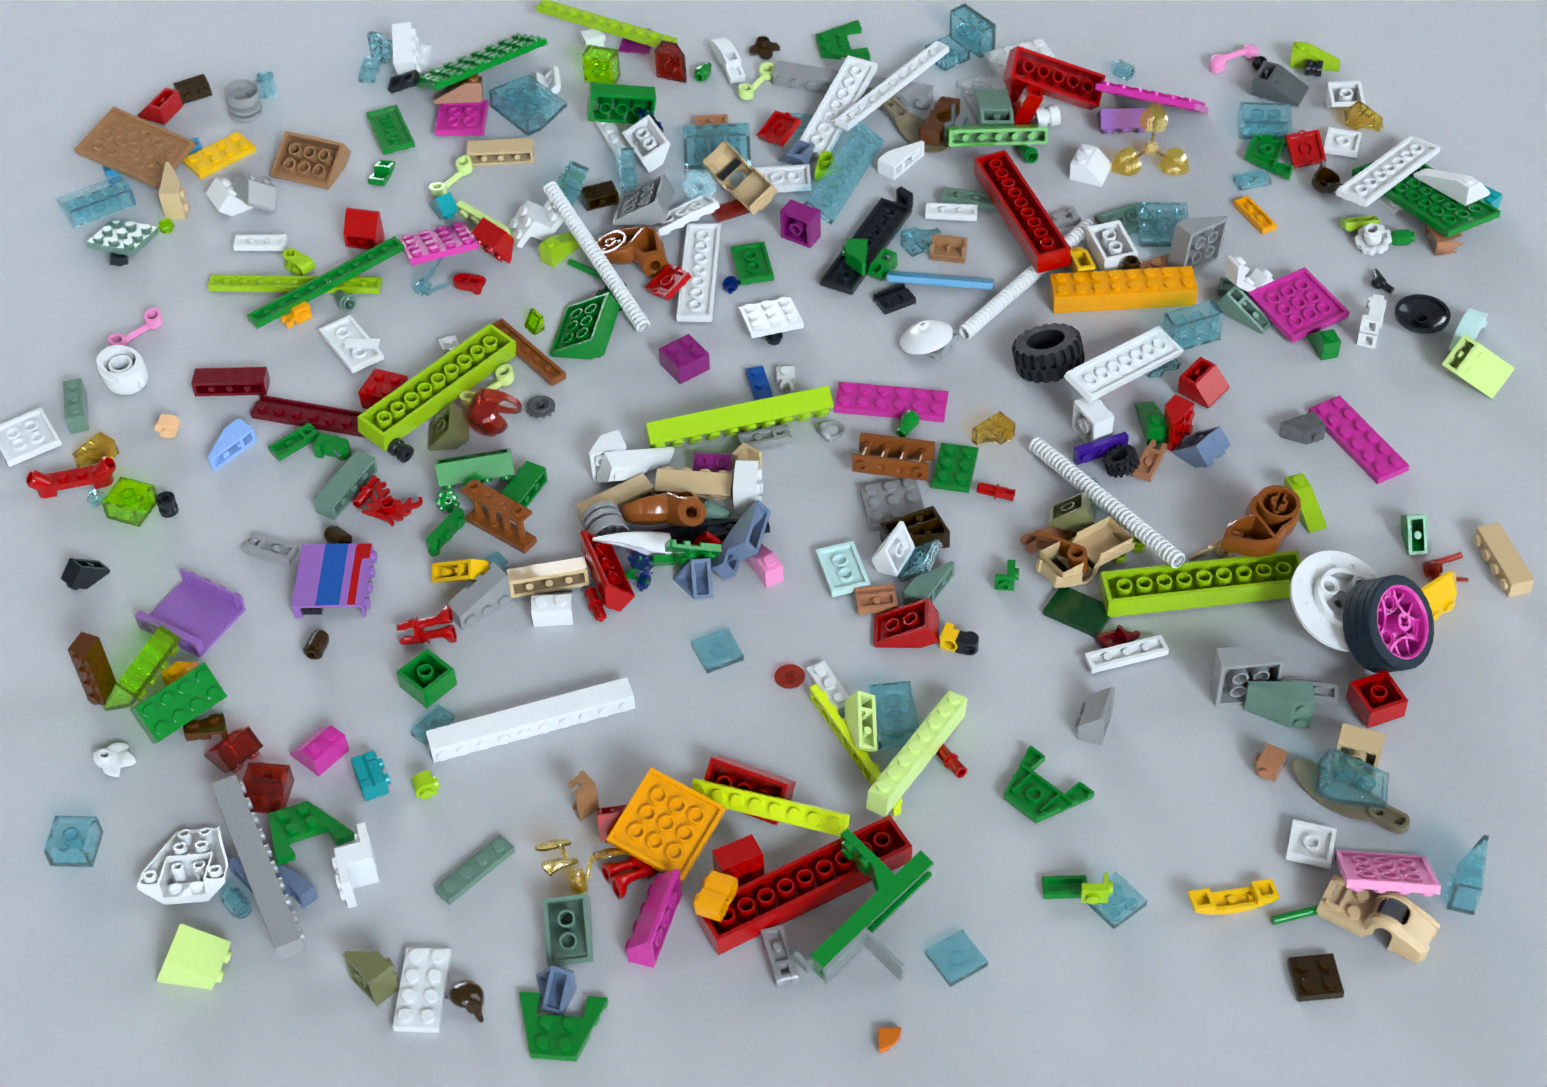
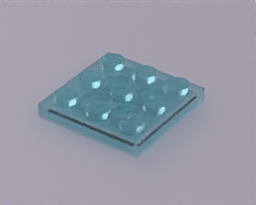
M1135 202L1134 209L1139 246L1171 247L1176 224L1189 218L1187 203Z

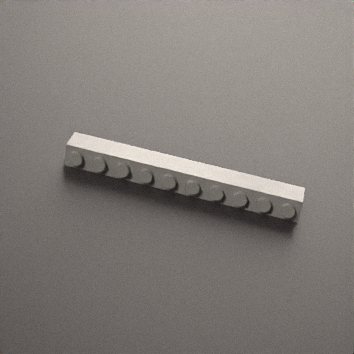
M778 61L773 70V85L826 94L839 70ZM873 76L861 99L888 78ZM910 82L893 96L905 107L928 110L933 100V85Z
M232 775L211 783L279 961L305 951L302 943L306 941L302 928L297 929L296 927L299 920L295 911L290 912L289 907H292L291 900L288 894L283 895L282 891L286 890L282 878H277L275 875L279 873L275 860L272 862L269 860L273 856L269 845H263V841H266L262 828L257 830L256 826L260 823L256 813L251 814L250 812L253 809L250 798H245L243 795L247 793L243 781L238 782L236 775Z

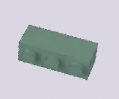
M82 379L63 381L65 420L70 433L89 431L87 393Z

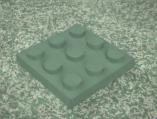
M114 218L86 243L87 248L133 257L159 231L158 227L149 224H139L134 221Z

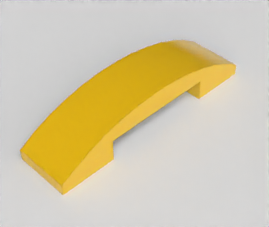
M1272 878L1251 881L1249 887L1211 892L1209 888L1187 892L1194 912L1209 915L1248 911L1272 903L1280 898Z

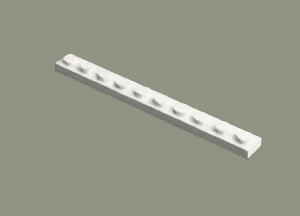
M935 41L837 117L835 125L846 131L850 130L947 54L949 46Z

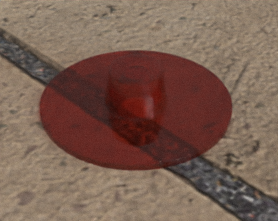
M786 664L776 670L774 678L780 687L793 689L804 682L805 673L797 665Z

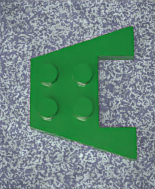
M859 20L815 34L820 57L841 59V57L852 56L870 61L868 47L851 49L847 35L862 33Z
M1253 134L1245 152L1244 160L1287 180H1290L1294 169L1293 165L1278 162L1284 147H1287L1285 138L1275 137V135Z
M669 539L665 543V552L675 553L673 555H652L648 559V561H653L649 567L686 565L690 559L710 558L712 561L722 552L721 544L702 542L699 545H691V541H683V544H677L676 540Z
M1030 745L1024 759L1019 764L1016 774L1013 775L1004 792L1003 799L1034 823H1038L1094 797V791L1080 781L1064 794L1035 773L1034 770L1045 761V755Z
M308 801L268 813V824L277 866L295 860V852L289 844L325 832L329 834L337 846L355 840V833Z
M520 992L519 997L530 1058L576 1062L590 1038L591 1031L594 1026H597L601 1013L608 1006V997L587 996L584 1017L538 1014L541 1000L540 993Z

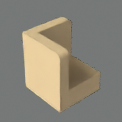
M743 442L732 453L733 467H735L736 460L759 461L760 467L762 465V452Z

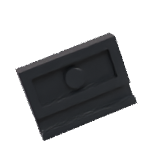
M902 283L873 294V301H876V305L886 315L916 304V297Z

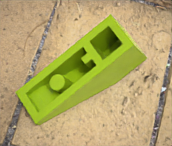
M1293 42L1290 67L1305 68L1307 59H1312L1313 62L1322 60V70L1339 72L1340 59L1310 43Z
M571 232L549 236L538 245L540 261L554 268L577 250L580 244H578Z
M1299 473L1285 477L1283 486L1295 491L1300 498L1299 520L1307 532L1312 533L1326 529L1327 524L1313 488L1304 474Z

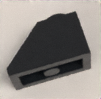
M69 558L60 579L67 583V587L70 589H88L109 574L110 569L98 560Z

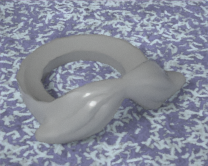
M831 420L818 423L819 431H821L823 438L828 442L838 439L844 434V425L839 421ZM830 426H837L841 429V432L837 435H830L825 429Z

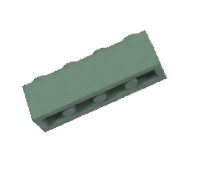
M356 451L349 457L341 469L336 472L333 478L314 497L313 503L316 513L336 520L359 493L360 487L365 486L369 479L377 473L378 468L375 457Z

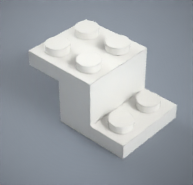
M527 200L520 207L516 216L511 219L509 227L515 245L522 248L530 236L542 241L546 240L549 236H553L563 223V219L550 200L546 201L544 207Z
M365 822L356 824L358 833L354 834L356 843L334 848L335 857L332 858L334 871H336L337 887L342 901L346 900L348 908L357 906L354 888L379 882L373 849Z

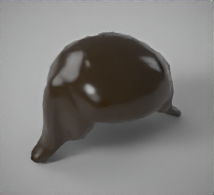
M1322 159L1320 167L1312 177L1311 183L1316 191L1322 194H1331L1343 184L1340 183V177L1336 172L1325 167V161Z
M462 980L452 984L445 998L451 1000L458 1007L466 1008L468 1013L474 1014L479 1022H483V989L472 980Z

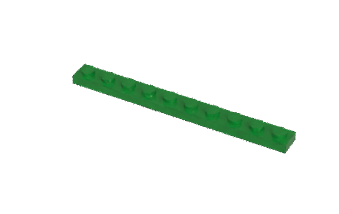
M394 236L247 314V318L259 329L290 312V308L304 301L309 302L404 251V244Z

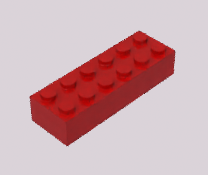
M1016 46L1009 50L1003 82L1023 89L1029 84L1041 88L1044 96L1091 111L1099 107L1102 96L1101 91L1095 90L1096 83L1101 84L1102 81H1105L1106 75Z

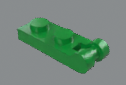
M307 423L268 446L269 452L278 461H281L311 442L316 441L321 432L315 430L311 423Z
M456 507L426 538L430 556H438L442 546L447 541H450L453 535L464 526L466 521L463 509Z

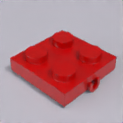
M775 110L757 133V137L760 140L783 147L802 122L799 118L791 116L789 112L782 113Z
M1319 129L1306 132L1305 130H1300L1298 133L1285 136L1289 157L1294 168L1321 164L1322 159L1325 162L1327 161Z
M667 264L644 288L648 293L669 301L691 279V275L679 265L675 267Z

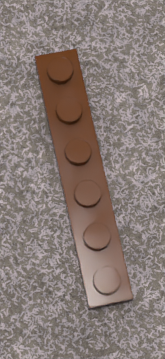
M501 318L492 323V325L516 341V356L551 386L566 379V372L504 319Z

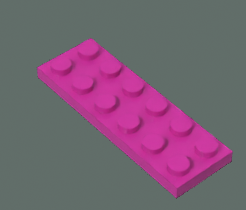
M839 382L834 403V413L902 418L904 412L912 410L919 415V420L944 422L949 391Z
M1340 395L1309 408L1308 413L1315 411L1326 425L1325 431L1376 484L1409 470L1410 465Z

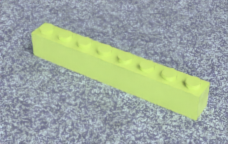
M950 690L945 694L869 788L866 809L881 816H887L965 717L968 698Z

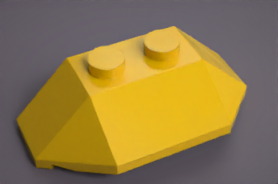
M1454 570L1447 571L1421 588L1431 607L1434 621L1443 613L1450 612L1455 606L1457 586L1456 572Z

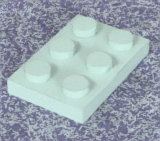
M854 541L816 549V556L832 597L853 593L854 588L870 586V581Z

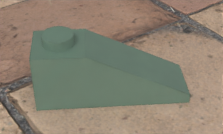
M1236 285L1215 303L1229 318L1260 334H1263L1272 325L1265 314Z
M950 561L914 578L903 589V605L929 598L933 603L953 578L955 562Z

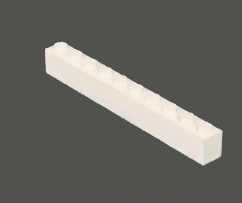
M625 677L428 730L426 735L433 762L445 761L453 757L486 750L490 747L526 739L560 728H567L571 725L585 723L619 712H626L635 708L634 695L628 678Z

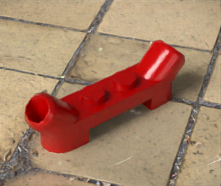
M102 457L96 465L44 474L32 470L28 474L26 482L29 488L37 490L41 498L56 497L59 490L91 484L94 485L95 489H99L113 483L112 474L116 470V464L113 459Z

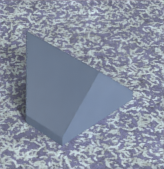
M800 140L777 161L792 165L809 164L815 144Z
M710 558L690 559L673 580L693 599L713 598Z
M551 965L536 975L542 1009L563 1016L577 989L575 975L572 970Z

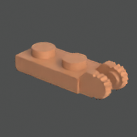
M1152 439L1139 459V468L1134 469L1135 472L1132 477L1151 482L1164 458L1168 444L1163 443L1160 449L1157 450L1155 449L1156 440Z
M1054 526L1039 530L1067 541L1076 536V533ZM1029 532L1021 536L1020 542L1022 545H1027L1025 549L1028 553L1043 550L1036 546L1035 532Z

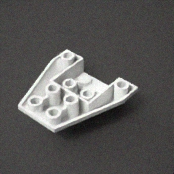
M219 827L176 831L141 873L137 885L138 890L164 905L209 901L226 882L229 872V864Z

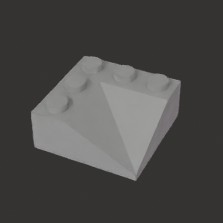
M1198 217L1178 222L1174 228L1175 231L1166 267L1192 266L1194 272L1218 261L1229 217Z
M1239 646L1216 648L1210 683L1215 707L1244 704L1248 681H1281L1285 663L1284 658Z

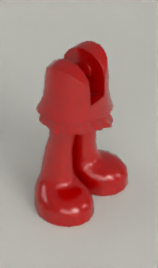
M449 605L442 607L440 613L435 616L423 619L418 617L411 618L397 624V631L408 630L409 628H413L414 636L400 638V645L424 644L425 642L430 644L431 639L444 638L449 643L457 642V634L453 625L428 631L424 629L429 626L452 623L453 614Z
M629 855L628 860L618 863L608 862L601 865L603 877L607 883L612 884L613 892L619 900L626 896L627 886L630 883L644 877L647 879L655 877L661 872L632 855ZM629 869H633L632 871H629V872H627V873H623V872H625V871H627V870H629Z

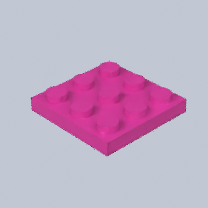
M488 100L474 103L440 104L435 126V136L484 135L489 108Z

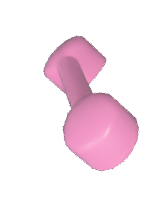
M1246 44L1243 49L1225 55L1216 54L1210 59L1209 71L1215 74L1221 73L1225 70L1227 60L1242 55L1246 58L1254 59L1258 56L1259 49L1255 45Z
M148 309L144 313L145 324L126 336L122 334H111L108 336L109 346H127L128 342L147 330L159 328L163 322L160 309Z

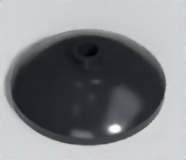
M1413 294L1400 299L1394 311L1395 318L1400 325L1418 334H1432L1443 330L1449 324L1451 317L1450 310L1443 301L1424 294Z

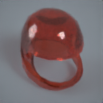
M482 388L472 396L467 405L465 416L469 426L476 433L485 437H494L503 433L508 428V424L499 413L518 414L522 411V405L518 399L505 392ZM502 401H507L517 408H509L498 404Z

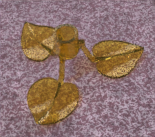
M1152 102L1142 112L1139 119L1140 126L1144 131H1152L1150 141L1145 143L1144 150L1138 155L1132 147L1119 151L1113 160L1112 172L1123 176L1137 174L1141 168L1139 157L1144 153L1149 155L1157 153L1163 157L1159 167L1167 175L1180 176L1189 172L1188 159L1183 150L1180 148H1170L1167 150L1166 155L1158 151V145L1154 142L1155 131H1165L1168 125V117L1165 110L1158 103Z
M554 839L534 846L537 851L543 852L559 849L562 852L563 858L543 861L541 866L550 876L567 867L571 894H582L588 891L587 879L591 878L590 871L593 861L619 855L632 857L628 852L622 851L619 848L602 849L592 853V856L589 857L586 873H584L583 869H571V866L579 861L577 858L567 857L564 847L571 845L570 840Z

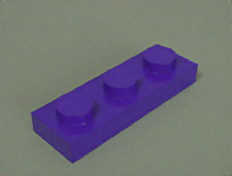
M1125 431L1074 447L1073 461L1075 465L1103 458L1107 450L1111 451L1110 448L1113 447L1115 449L1117 445L1122 447V444L1127 446L1129 436Z

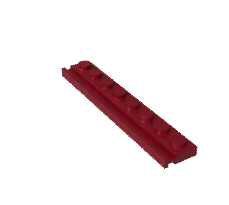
M260 395V400H257L250 412L251 418L300 427L311 423L317 430L366 438L358 432L357 416L363 412Z

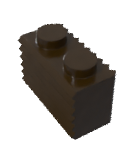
M204 74L173 83L175 90L179 91L182 105L212 96L210 84Z
M612 180L580 188L581 199L586 211L618 204V191Z

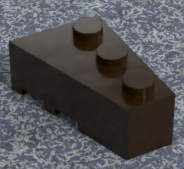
M934 506L880 523V540L882 543L896 525L903 521L914 543V550L933 549L938 546L950 548V531Z

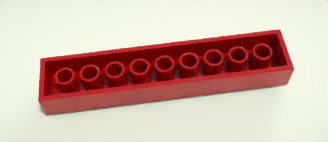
M1003 150L974 158L975 177L1037 274L1070 265V246L1007 151Z
M890 815L852 832L891 871L907 864L912 859V845ZM840 838L738 887L735 897L729 904L728 910L721 922L697 915V920L715 951L720 955L761 935L762 929L782 925L872 881V878L868 874L866 876L857 869V864L852 859L848 860L841 853Z

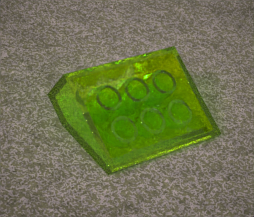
M160 625L115 684L103 710L110 711L132 707L136 701L141 702L147 693L145 691L146 687L154 685L158 679L156 675L158 671L163 672L169 664L167 659L170 655L174 657L181 648L178 646L181 638Z

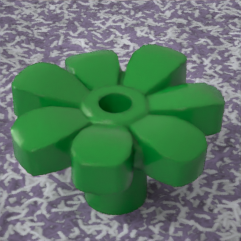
M446 489L445 492L439 491L438 496L440 498L435 499V504L440 505L439 510L445 512L447 509V512L451 513L454 510L453 507H459L460 502L456 501L459 495L458 493H453L452 489Z

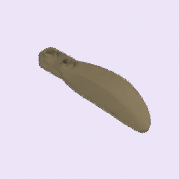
M894 96L882 104V108L895 120L896 127L903 138L909 144L919 142L920 136H918L919 127L924 124V120L910 113ZM943 139L940 146L924 144V152L941 153L950 149L945 139Z
M1298 757L1294 760L1293 770L1298 782L1323 807L1351 819L1373 822L1395 834H1403L1409 830L1410 818L1406 813L1380 802L1365 788L1308 759Z

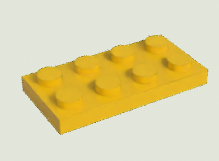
M237 131L189 155L183 160V164L199 179H203L256 152V147Z

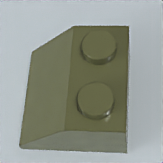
M454 403L450 404L430 422L428 449L430 451L454 450L466 444L470 437V413Z
M1086 491L1050 506L1049 523L1051 526L1077 534V532L1095 524L1096 509Z
M346 951L343 953L350 979L376 1006L399 990L396 981L398 977L393 971L395 966L389 957L386 956L384 958L378 951Z

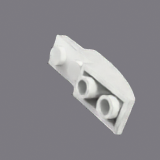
M725 37L710 39L709 42L719 65L722 64L729 82L745 81L746 76L741 66L742 60L734 45Z

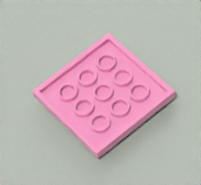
M1335 850L1334 858L1346 888L1352 891L1371 889L1377 893L1396 891V893L1408 895L1410 892L1419 893L1422 896L1440 894L1441 885L1425 856Z

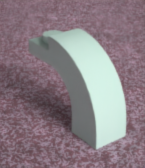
M1469 308L1458 325L1449 350H1453L1464 334L1475 340L1480 330L1486 328L1488 314Z

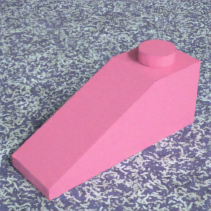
M763 544L760 545L757 555L746 559L766 588L784 581L782 563L775 553Z

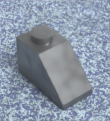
M1313 411L1281 422L1279 436L1287 440L1310 444L1324 439L1326 425Z

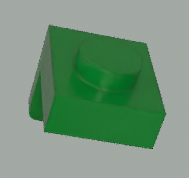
M1008 560L1007 574H995V590L1014 591V582L1019 580V568H1015L1016 560Z

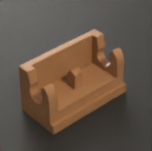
M933 234L930 260L965 263L967 238Z
M583 770L568 784L569 788L575 784L579 785V788L573 792L576 802L572 808L578 811L577 818L580 821L599 808L596 783Z

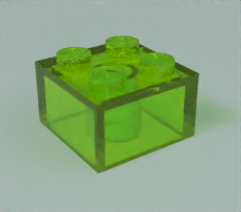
M587 45L581 56L584 82L616 84L621 76L618 49Z
M121 476L101 504L108 519L140 527L156 506L157 493L152 484Z

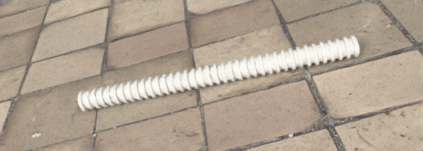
M555 181L548 182L544 186L543 191L568 226V229H570L578 244H580L588 259H590L598 274H600L608 289H610V292L626 316H628L636 331L643 332L647 330L650 326V321L642 312L621 278H619V275L611 263H609V260L601 248H599V245L589 233V230L579 218V215H577Z
M1083 219L1082 222L1064 236L1070 248H1075L1086 238L1087 227L1094 225L1090 219ZM1031 264L1007 287L959 327L960 335L964 339H971L972 336L979 332L1046 272L1037 274Z
M1036 437L1030 442L1029 450L1033 454L1037 455L1038 458L1077 488L1078 491H1086L1093 503L1111 516L1123 528L1127 529L1128 532L1150 548L1151 551L1172 568H1178L1183 564L1185 560L1184 553L1152 529L1125 505L1121 504L1120 501L1094 482L1072 462L1068 461L1067 458L1057 452L1041 437Z

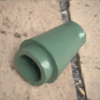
M343 290L336 291L335 298L342 310L351 311L356 307L354 296Z
M712 500L705 501V518L715 520L729 519L730 510Z

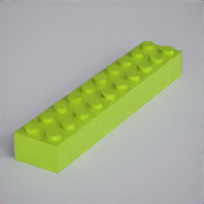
M489 323L357 416L358 432L383 451H386L393 439L404 438L458 399L461 392L470 390L494 373L499 366L506 364L516 357V341Z
M824 386L647 422L644 426L648 449L667 446L678 448L686 442H690V445L700 443L702 439L708 438V441L719 439L721 435L726 434V437L737 435L740 431H753L759 427H772L778 423L780 425H789L794 420L804 422L813 416H816L817 419L823 418L834 408L830 387Z
M1298 551L1272 553L1262 557L1242 556L1187 562L1178 568H1172L1170 565L1104 571L1100 572L1099 590L1107 616H1110L1109 618L1290 598L1291 579L1294 571L1302 561Z

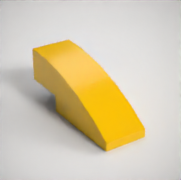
M1083 247L1071 248V263L1068 265L1070 270L1082 272L1096 269L1087 249H1083Z

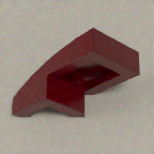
M1118 625L1116 630L1097 634L1095 641L1104 649L1132 642L1139 638L1140 632L1137 630L1134 632L1126 631L1123 629V626Z

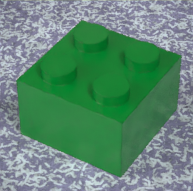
M428 648L396 671L400 688L425 708L431 706L457 685L454 669Z

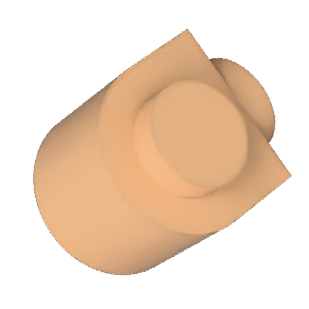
M160 414L159 420L155 422V432H159L160 437L173 438L177 435L181 422L174 415Z

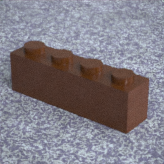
M81 632L67 650L88 701L94 705L99 704L106 707L119 690L100 638Z

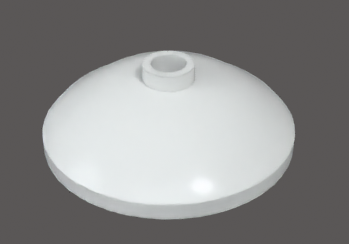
M940 320L920 321L903 333L900 338V346L904 352L909 354L930 353L945 346L952 339L953 330L948 323Z

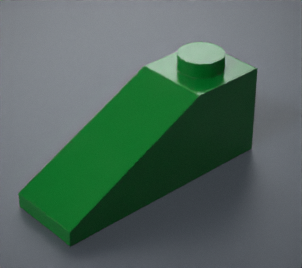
M1153 401L1135 403V409L1146 444L1149 445L1152 439L1156 440V444L1165 443L1167 425L1163 413Z

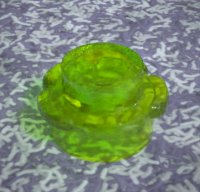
M165 218L158 223V230L161 233L169 234L174 230L175 224L171 219Z

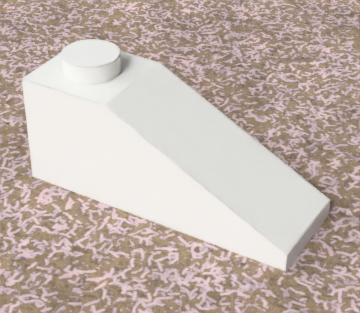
M924 141L886 152L877 161L878 173L895 180L924 156Z

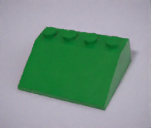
M610 292L566 306L549 352L551 357L590 360L602 357L605 354L620 310L619 304Z

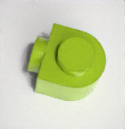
M429 769L414 775L411 779V784L417 798L428 799L438 794L437 789L440 788L436 776L432 777Z

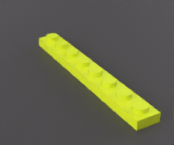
M817 684L810 686L811 702L872 786L881 775L879 765L876 762L873 763L868 751L857 749L845 718L842 719L836 705L830 703L825 690H821ZM902 798L898 800L890 811L893 817L901 814Z
M698 778L692 780L691 789L716 801L729 810L841 836V833L849 826V814Z

